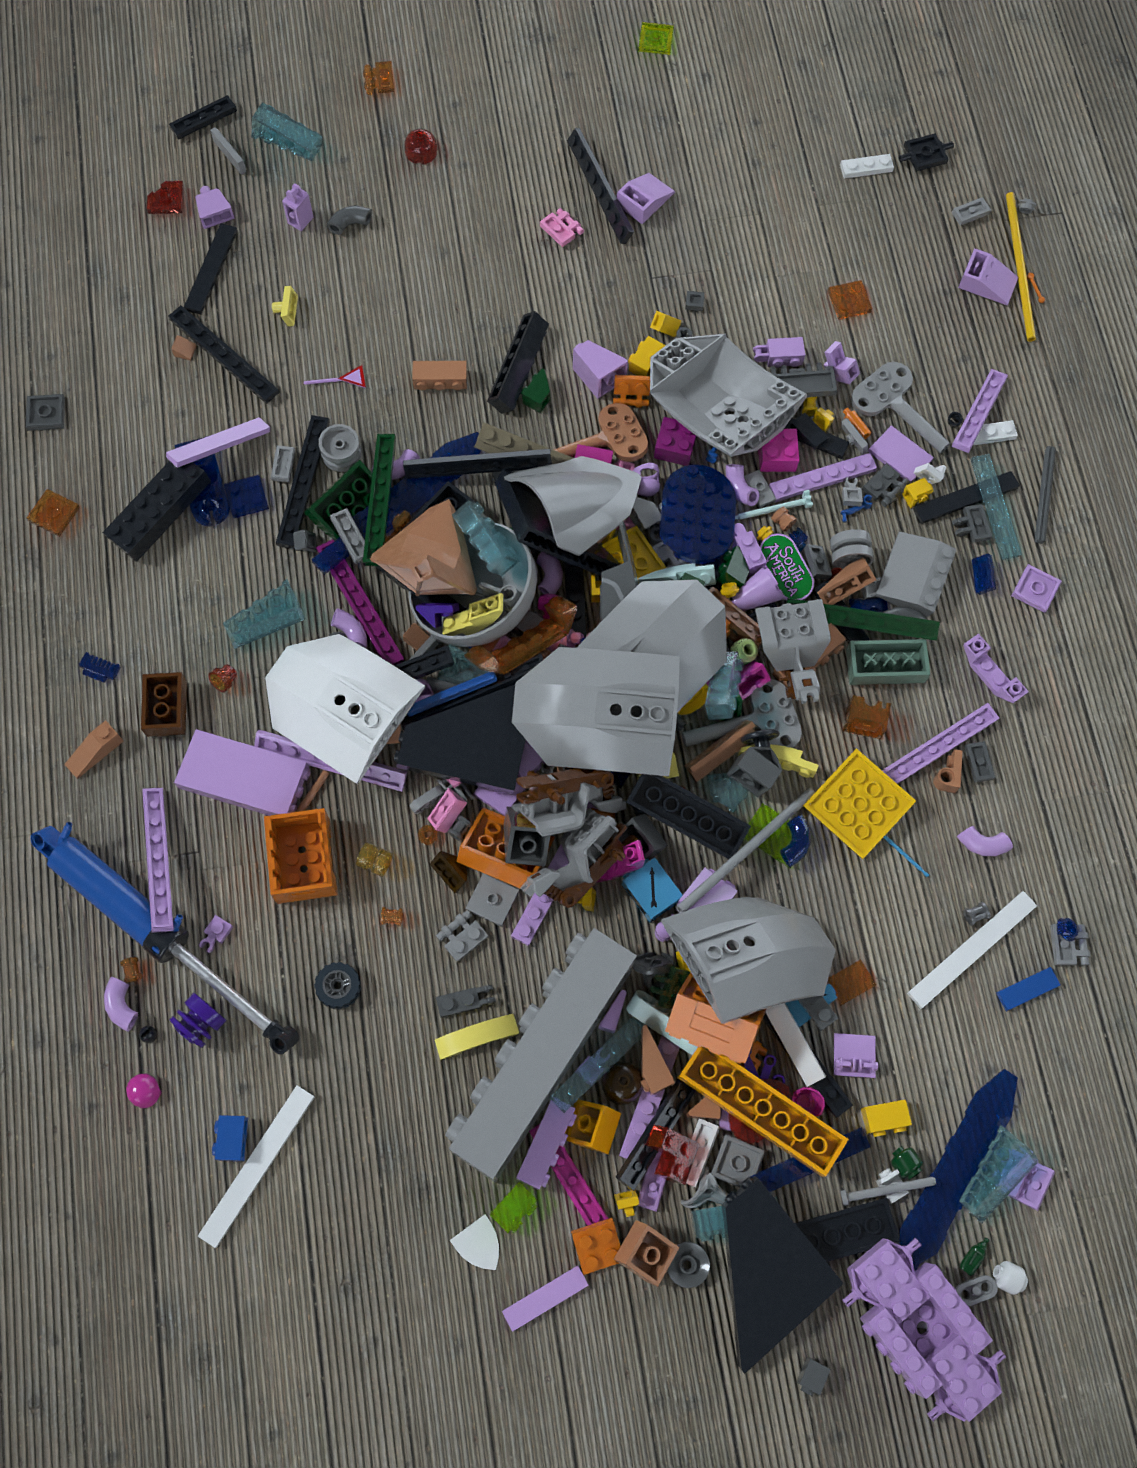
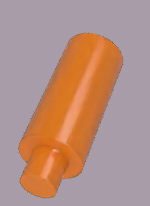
M849 408L843 410L845 414L844 419H849L864 440L867 439L872 432L859 415Z

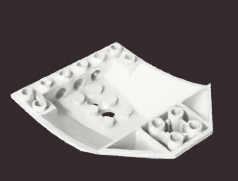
M340 634L287 646L265 677L272 728L357 785L426 687L384 659ZM339 695L345 696V702L342 705L335 704V699ZM355 705H359V712L355 715H352L350 712L351 708Z

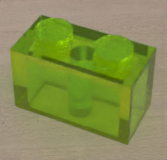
M518 1182L489 1215L507 1233L510 1231L515 1233L523 1224L520 1220L526 1214L530 1216L537 1209L538 1206L535 1203L538 1200Z

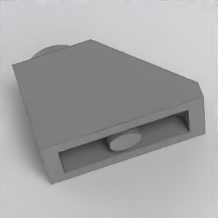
M636 497L630 518L634 525H637L640 531L643 532L659 523L663 518L660 509L653 502Z

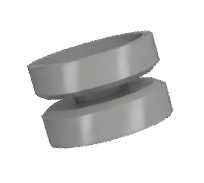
M334 424L327 427L321 433L319 449L325 465L331 470L346 472L355 462L361 459L359 437L350 426Z
M855 529L842 531L831 537L830 549L833 553L831 556L833 567L837 570H843L847 565L861 557L865 559L868 565H871L874 561V555L871 548L872 540L870 533L865 530Z

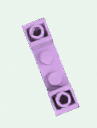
M980 634L964 643L963 646L970 667L995 696L1014 703L1029 692L1017 677L1010 681L987 655L991 647Z

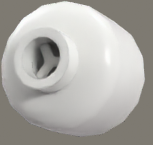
M1004 1261L993 1270V1277L998 1288L1012 1295H1016L1026 1289L1028 1278L1025 1270L1010 1261Z

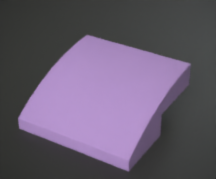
M1012 1150L995 1188L1038 1211L1055 1171L1035 1162L1032 1158Z

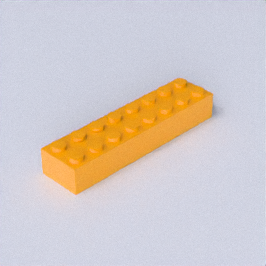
M703 1046L701 1048L697 1047L678 1077L821 1177L827 1176L849 1140L736 1062L729 1060L727 1056L714 1054Z

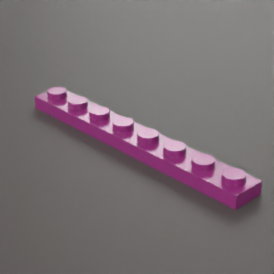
M332 539L316 547L380 658L393 666L404 662L402 654L334 540Z

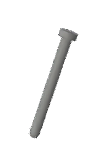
M928 1177L846 1193V1190L840 1192L843 1205L848 1206V1202L934 1186L936 1180L934 1177Z

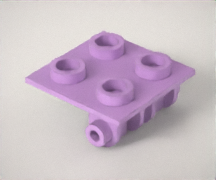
M834 1033V1075L876 1078L878 1062H875V1036Z

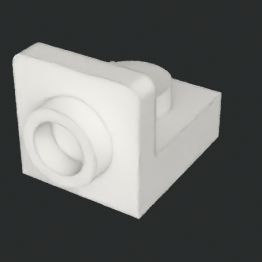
M927 463L916 467L914 474L920 479L926 478L927 482L932 485L944 478L946 466L941 465L935 468Z
M888 1168L879 1174L881 1178L876 1180V1183L881 1187L902 1183V1180L898 1175V1169L891 1171ZM903 1191L884 1196L887 1198L888 1203L892 1204L909 1192Z

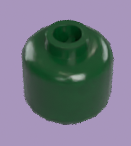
M901 1146L892 1153L894 1158L891 1160V1165L895 1170L898 1169V1175L901 1178L911 1180L923 1171L921 1168L923 1161L913 1148L904 1149Z

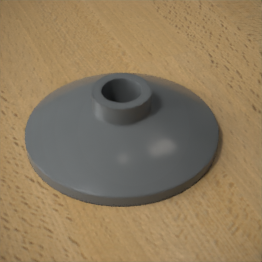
M692 1242L679 1243L677 1246L680 1248L667 1270L668 1275L674 1283L681 1287L693 1288L699 1286L705 1281L709 1273L710 1262L708 1255L698 1244ZM686 1260L691 1262L690 1269H685L683 1266Z

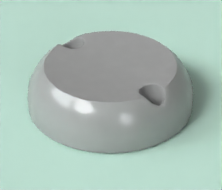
M473 522L462 525L477 587L476 596L470 594L447 595L466 609H469V604L502 593L503 612L496 621L483 630L471 635L463 633L455 636L443 635L444 617L442 616V626L434 628L416 610V605L424 602L409 592L410 607L418 623L426 632L445 644L475 647L493 642L514 629L524 618L533 602L537 585V568L533 555L527 545L517 541L512 529L494 522Z

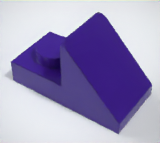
M422 603L416 605V610L434 628L442 626V616H453L454 612L459 611V603Z

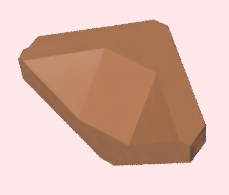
M449 499L426 510L374 552L370 558L371 562L378 564L411 589L416 596L436 594L475 595L477 591L461 520Z

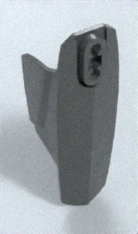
M624 522L619 523L620 527L618 530V541L624 563L603 571L601 574L600 622L639 585Z

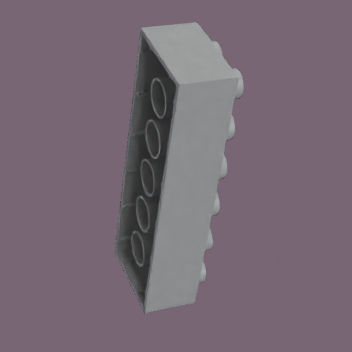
M593 928L588 937L579 932L574 937L565 952L567 955L565 962L569 964L565 972H562L555 967L542 987L544 990L542 996L547 1000L541 1008L531 1003L518 1024L521 1026L519 1031L524 1035L518 1044L509 1039L505 1042L494 1060L496 1067L501 1070L493 1081L486 1076L482 1077L470 1096L472 1103L477 1105L469 1118L459 1113L445 1134L453 1142L449 1150L454 1155L495 1183L601 1019L597 1017L602 1009L605 1012L607 1011L632 972L637 955Z

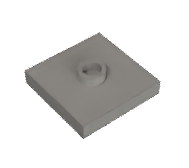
M483 873L465 910L502 927L519 890Z
M725 1134L711 1174L715 1178L741 1188L740 1184L746 1178L757 1176L765 1151Z

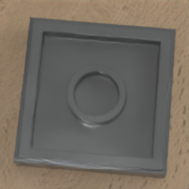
M64 394L27 396V431L64 429Z

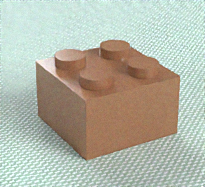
M635 1220L614 1260L645 1282L658 1287L680 1247L648 1224Z

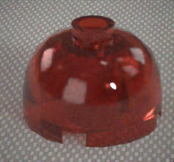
M426 129L412 130L404 141L405 155L412 163L422 162V164L432 162L437 156L436 138Z

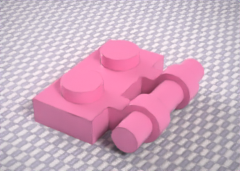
M559 208L556 212L558 216L552 212L540 221V227L561 247H564L575 239L574 232L581 235L584 229L577 220L574 221L567 211Z

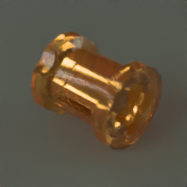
M382 907L381 925L385 923L402 925L403 908L392 910Z
M130 957L120 961V966H123L125 983L135 982L143 978L137 964L139 961L138 957Z

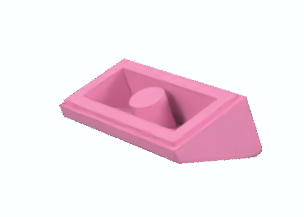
M448 788L427 819L436 831L447 833L467 802L451 788Z

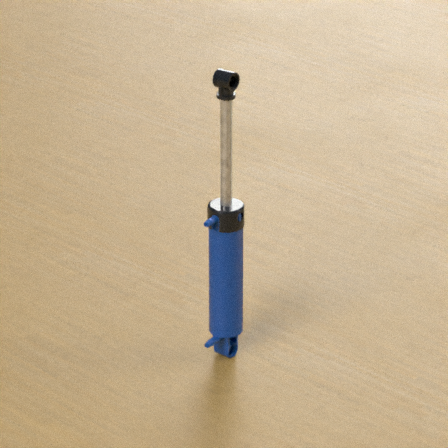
M71 822L66 823L62 833L52 826H47L32 833L31 843L40 853L48 858V867L139 943L159 963H166L174 957L178 958L264 1031L262 1036L270 1040V1047L275 1053L284 1054L298 1043L299 1035L291 1026L283 1028L279 1021H271L184 947L188 940L189 932L181 926L182 915L178 914L173 919V931L152 932L150 900L78 839L70 837L73 825Z

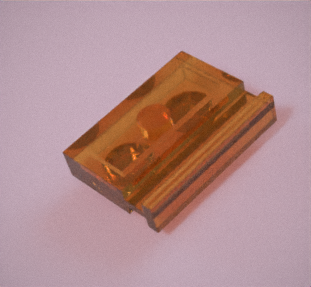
M861 959L832 975L827 981V984H830L835 989V995L840 1006L876 986Z

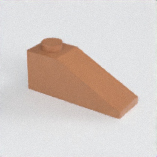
M861 557L847 565L817 593L822 599L823 604L833 605L876 581V578L865 559Z
M105 720L89 733L64 765L78 779L124 741Z
M645 1025L641 1029V1076L643 1080L640 1083L645 1093L649 1092L652 1096L674 1085L675 1081L647 1025Z

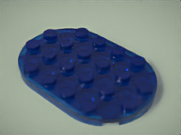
M688 465L677 469L667 479L662 494L660 535L664 545H667L673 551V555L679 559L695 564L710 563L725 554L730 548L734 537L736 494L727 477L712 467Z

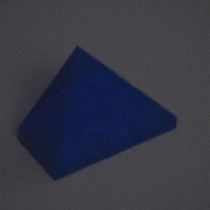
M880 597L866 600L864 598L849 599L850 608L881 613L888 610L887 601Z

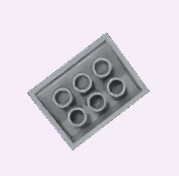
M898 532L875 595L898 607H910L920 611L927 618L936 609L956 549L938 540Z

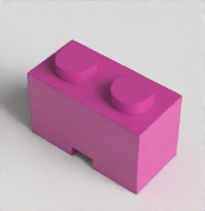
M752 661L723 682L730 696L740 695L742 700H744L756 688H760L769 682L771 678L762 663Z

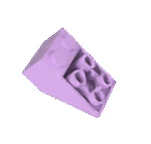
M647 173L628 181L617 192V200L624 212L643 224L675 191L652 174Z
M974 248L958 288L1008 305L1018 276L993 255Z

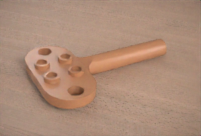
M614 403L607 405L599 413L600 433L553 449L574 458L577 444L596 448L609 447L618 459L633 462L643 458L647 453L648 440L631 408L625 404ZM616 411L617 414L611 415L609 412ZM631 450H637V451H638V452L635 453V454L629 453V451H631Z

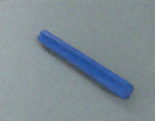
M490 671L419 700L413 704L407 715L411 717L497 681L496 675L493 671Z

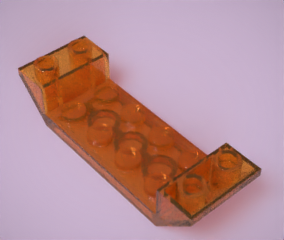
M561 596L553 597L544 605L550 617L549 619L542 620L538 626L526 630L522 636L510 640L507 645L501 649L494 650L492 653L479 645L469 649L468 653L464 654V656L479 669L504 675L567 636L570 632L577 606Z

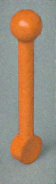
M1028 273L1027 279L1031 281L1039 297L1038 302L1044 303L1045 297L1041 295L1033 279L1034 274Z

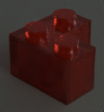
M653 1125L646 1145L662 1153L654 1174L670 1182L685 1185L700 1144L669 1127Z

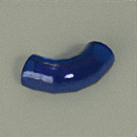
M804 814L793 818L787 823L792 838L790 843L780 850V854L788 867L794 866L804 858L811 845V829Z

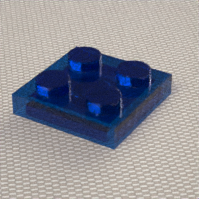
M260 475L224 484L233 519L269 509Z

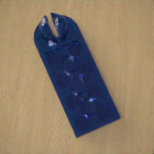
M199 438V439L187 441V442H184V443L176 444V445H174V446H175V449H176V448H179V447H181V446L187 445V444H189V443L195 442V441L200 440V439H203V438ZM214 453L193 461L211 479L210 484L190 504L194 519L204 526H213L210 511L213 510L216 524L223 522L228 517L230 511L216 454Z

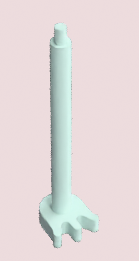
M803 491L802 499L739 513L737 516H733V519L742 520L776 512L782 506L786 509L804 505L805 509L811 508L813 502H811L810 491Z

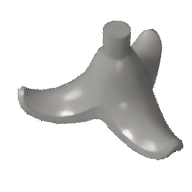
M705 1167L698 1190L691 1199L681 1200V1204L686 1208H697L710 1200L722 1205L725 1202L724 1198L728 1194L717 1184L714 1175L710 1173L709 1167Z

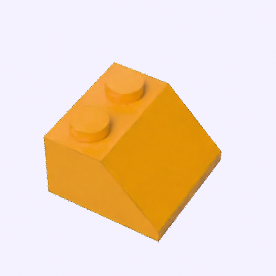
M576 1099L573 1106L575 1108L573 1114H576L577 1117L572 1127L567 1126L565 1134L568 1137L566 1141L609 1155L621 1113L604 1105Z

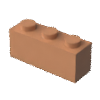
M413 361V387L418 390L467 389L466 361Z

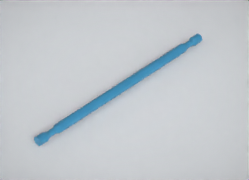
M885 835L883 837L890 845H892L900 854H902L926 877L929 876V874L925 872L920 865H918L910 856H908L888 836Z

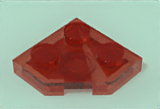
M165 181L155 193L152 191L147 195L146 210L148 214L183 213V181Z

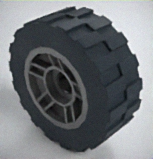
M333 962L330 965L324 966L315 978L314 988L317 997L325 1006L331 1009L336 1008L340 1010L341 1008H348L360 996L361 980L355 969L348 964ZM337 981L342 984L340 989L334 988Z

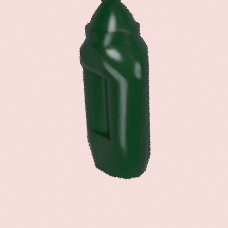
M985 1237L984 1241L973 1245L960 1263L959 1268L969 1276L975 1274L985 1259L989 1239Z

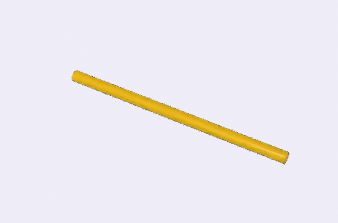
M1009 192L1006 194L1026 337L1027 341L1032 342L1036 340L1016 201L1014 193Z

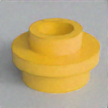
M763 526L757 532V539L763 541L768 536L774 534L772 527Z
M730 582L723 584L720 590L721 595L730 598L736 596V593L739 592V587H737L736 583Z

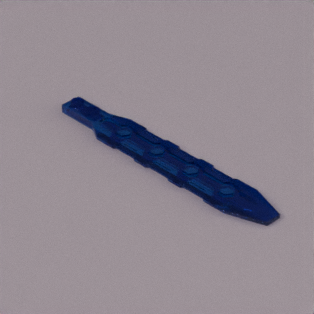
M475 432L445 443L430 458L480 454L482 450L474 448L479 433ZM462 475L406 479L405 476L404 479L391 488L386 534L398 524L410 518L412 513L429 501L447 481L451 483ZM369 506L352 517L364 540ZM339 537L312 559V563L325 575L350 554L341 537Z
M1006 1069L1001 1070L975 1092L965 1110L963 1120L954 1136L950 1137L945 1146L942 1158L934 1172L929 1175V1177L935 1178L936 1184L924 1188L913 1210L909 1211L900 1228L899 1245L907 1246L914 1238L921 1244V1247L916 1249L911 1255L914 1271L918 1269L922 1262L938 1253L947 1237V1231L958 1210L962 1209L968 1198L967 1194L988 1161L989 1153L998 1137L1003 1134L1012 1117L1018 1077Z

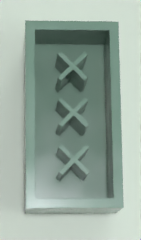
M926 639L850 641L846 648L849 685L925 683L930 676Z

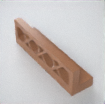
M714 587L709 589L725 606L726 619L731 622L728 637L734 642L745 638L751 639L759 648L762 642L756 643L755 635H760L758 624L724 595H721Z
M744 720L684 765L694 781L698 782L738 752L741 747L747 745L741 742V738L746 734L755 732L753 721Z

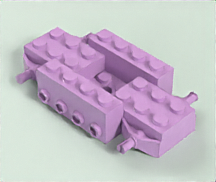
M883 1238L847 1268L852 1292L842 1301L848 1308L859 1299L874 1305L860 1317V1320L863 1322V1330L869 1337L873 1336L878 1342L876 1344L877 1349L883 1356L887 1355L892 1361L890 1363L891 1368L897 1375L901 1374L906 1380L904 1385L911 1394L916 1393L927 1399L934 1393L936 1406L927 1413L933 1422L945 1412L964 1422L966 1420L970 1422L1002 1393L996 1367L1006 1356L1000 1349L991 1358H985L978 1354L993 1340L986 1332L984 1326L973 1315L968 1305L957 1294L955 1288L944 1277L937 1265L925 1262L914 1271L911 1255L916 1249L921 1247L916 1238L907 1246H901ZM921 1321L927 1324V1330L923 1334H919L917 1331V1324Z

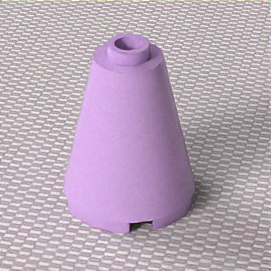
M764 566L739 588L736 596L731 597V602L742 611H747L780 601L784 596L781 590H777L778 583L775 577Z

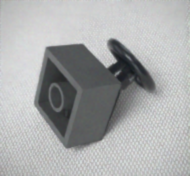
M776 729L760 730L744 735L741 738V742L744 744H754V747H749L740 754L726 773V775L757 798L772 787L782 772L781 764L771 749L769 742L780 735V732Z

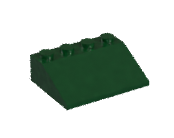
M361 460L355 462L304 512L318 528L346 551L348 550L331 521L330 515L347 508L362 536L366 533L373 473ZM391 493L389 509L398 501Z

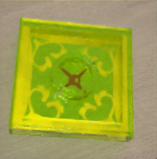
M642 22L638 52L670 55L674 25Z

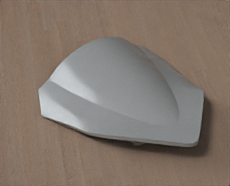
M584 456L504 476L507 481H519L526 484L537 494L549 517L558 548L578 556L619 526L620 522L625 521L630 516L641 482V476L634 471Z

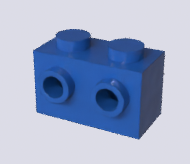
M219 1115V1119L215 1121L214 1132L217 1134L216 1142L212 1146V1155L215 1156L214 1160L245 1161L248 1117Z

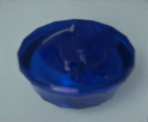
M1060 918L1057 920V935H1061L1069 942L1075 940V937L1078 935V928L1074 921L1070 918Z

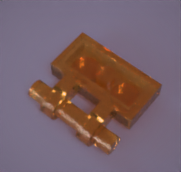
M392 61L375 62L376 68H371L369 64L364 66V88L367 95H372L374 88L378 89V93L395 92Z

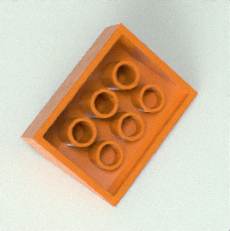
M483 807L460 845L456 862L520 888L527 881V878L540 871L542 866L506 863L504 844L505 816ZM550 835L548 853H549V850H550V848H551V846H552V844H553V841H554V839H555V837H554V836H551V835Z

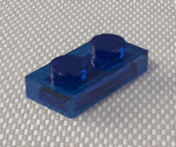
M988 553L973 558L972 566L976 593L981 595L996 590L992 555Z

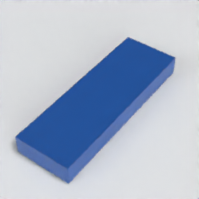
M1049 967L998 991L996 994L1005 1011H1008L1061 984L1052 968Z

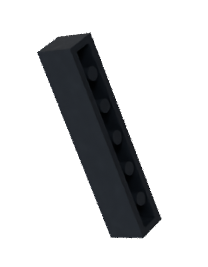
M536 311L523 315L487 399V402L501 414L511 412L516 408L519 395L522 393L524 383L529 377V371L535 362L534 359L541 348L543 338L547 334L549 323Z

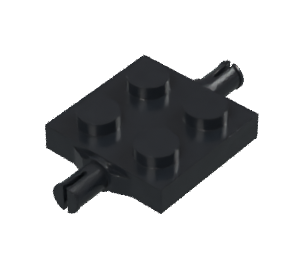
M936 133L907 140L904 143L907 153L899 155L898 159L900 163L907 160L912 162L916 172L944 165L949 160L945 150L953 149L954 143L953 141L942 143Z

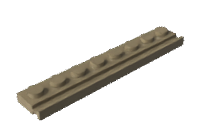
M483 422L474 448L489 454L550 449ZM551 449L552 464L574 459Z

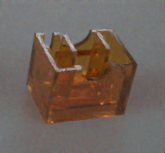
M853 695L847 705L843 731L881 739L887 730L891 703H886V708L883 709L881 708L883 701L878 700L875 706H869L865 703L864 697Z

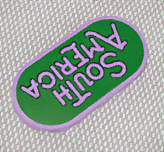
M772 534L762 541L760 549L767 561L766 568L771 571L778 583L777 590L782 591L783 599L785 600L787 598L806 600L812 593L814 578L797 546L787 535Z

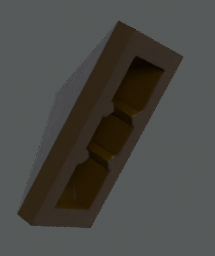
M440 851L431 861L430 866L454 893H457L467 881L466 866L456 862L457 856Z

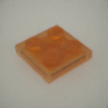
M862 280L828 288V294L838 320L871 313L872 306Z
M46 489L26 519L60 537L80 509V506Z

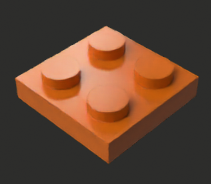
M612 1218L571 1231L583 1275L619 1264L614 1258L621 1246Z

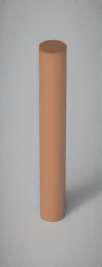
M326 770L321 772L295 812L307 809L330 775L329 772Z

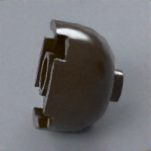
M617 1062L605 1071L602 1078V1090L611 1102L618 1105H628L641 1095L643 1087L640 1081L643 1078L640 1071L634 1065L627 1062Z

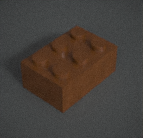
M182 672L142 675L141 730L147 737L186 735L187 680Z

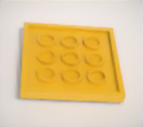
M856 748L803 807L863 860L914 805L916 800Z

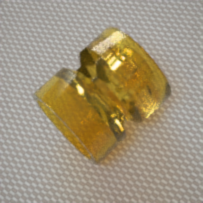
M366 842L359 852L356 866L364 870L371 869L372 873L383 877L390 866L393 853L384 849L378 850L377 846Z

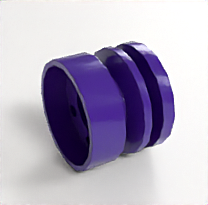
M193 992L184 1002L190 1011L185 1013L178 1009L176 1012L183 1019L179 1021L172 1016L169 1021L186 1040L203 1048L206 1043L199 1037L203 1035L210 1040L212 1037L206 1029L210 1027L218 1031L227 1020Z

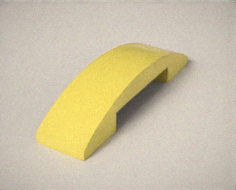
M509 1014L449 1033L435 1039L440 1060L461 1054L460 1052L499 1039L503 1040L520 1033L514 1014Z

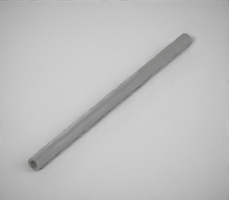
M808 788L678 904L676 906L677 911L681 913L689 910L801 809L815 791L812 788Z

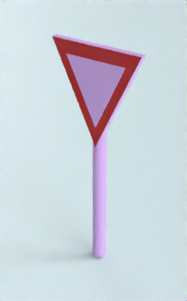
M362 365L339 378L304 381L305 385L343 381L366 388Z

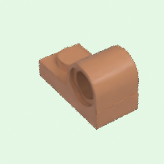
M954 750L951 755H948L946 761L947 768H942L934 777L933 784L938 790L956 793L960 788L962 750ZM941 776H945L948 782H944Z

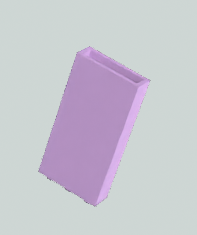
M196 729L174 784L178 789L271 816L296 811V802L298 798L302 797L304 791L302 786L304 781H307L310 776V769L305 761Z

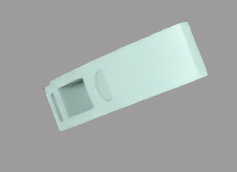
M696 563L649 573L638 578L640 584L643 581L680 580L686 572L705 581L704 586L716 585L714 565L696 566Z

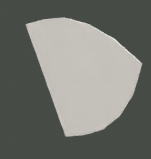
M484 1214L453 1237L450 1242L457 1252L472 1265L483 1269L496 1270L499 1258V1243L491 1222L486 1214Z

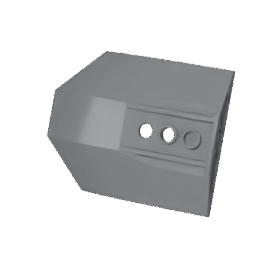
M726 334L675 338L650 357V394L680 424L730 457L757 451L783 431L807 397L806 393L780 380L754 362L729 340ZM728 411L735 412V414L726 415L725 413Z
M698 580L643 581L600 622L577 648L680 656L678 713L727 662L725 606ZM618 704L611 705V714L614 716L620 715L622 711L621 706ZM633 706L631 708V715L633 717L641 716V708Z
M558 647L515 683L512 723L547 766L669 776L676 732L680 656ZM618 704L621 706L622 711L620 715L614 716L611 714V705ZM633 706L641 708L642 714L640 717H633L631 715V708Z
M741 897L696 907L661 920L721 1024L786 1002L822 996L823 998L836 949L814 917L762 898ZM745 938L751 939L755 945L752 947L747 946L743 940ZM727 945L735 946L737 950H730Z

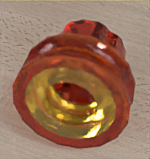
M226 664L222 668H214L213 671L209 672L208 678L217 690L226 692L228 688L232 687V681L237 678V673L233 667Z

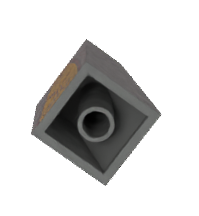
M506 806L504 819L505 862L546 866L550 835L542 837L536 831V826L522 813H517L512 807Z

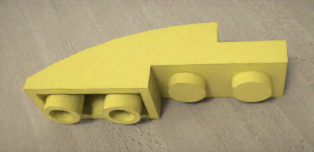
M499 593L471 603L468 610L443 618L442 634L448 636H455L461 633L471 635L488 627L503 612V594Z
M770 744L782 769L799 772V775L806 778L814 777L819 765L801 759L803 751ZM754 745L741 747L738 756L742 754L744 751H746L749 747H754Z

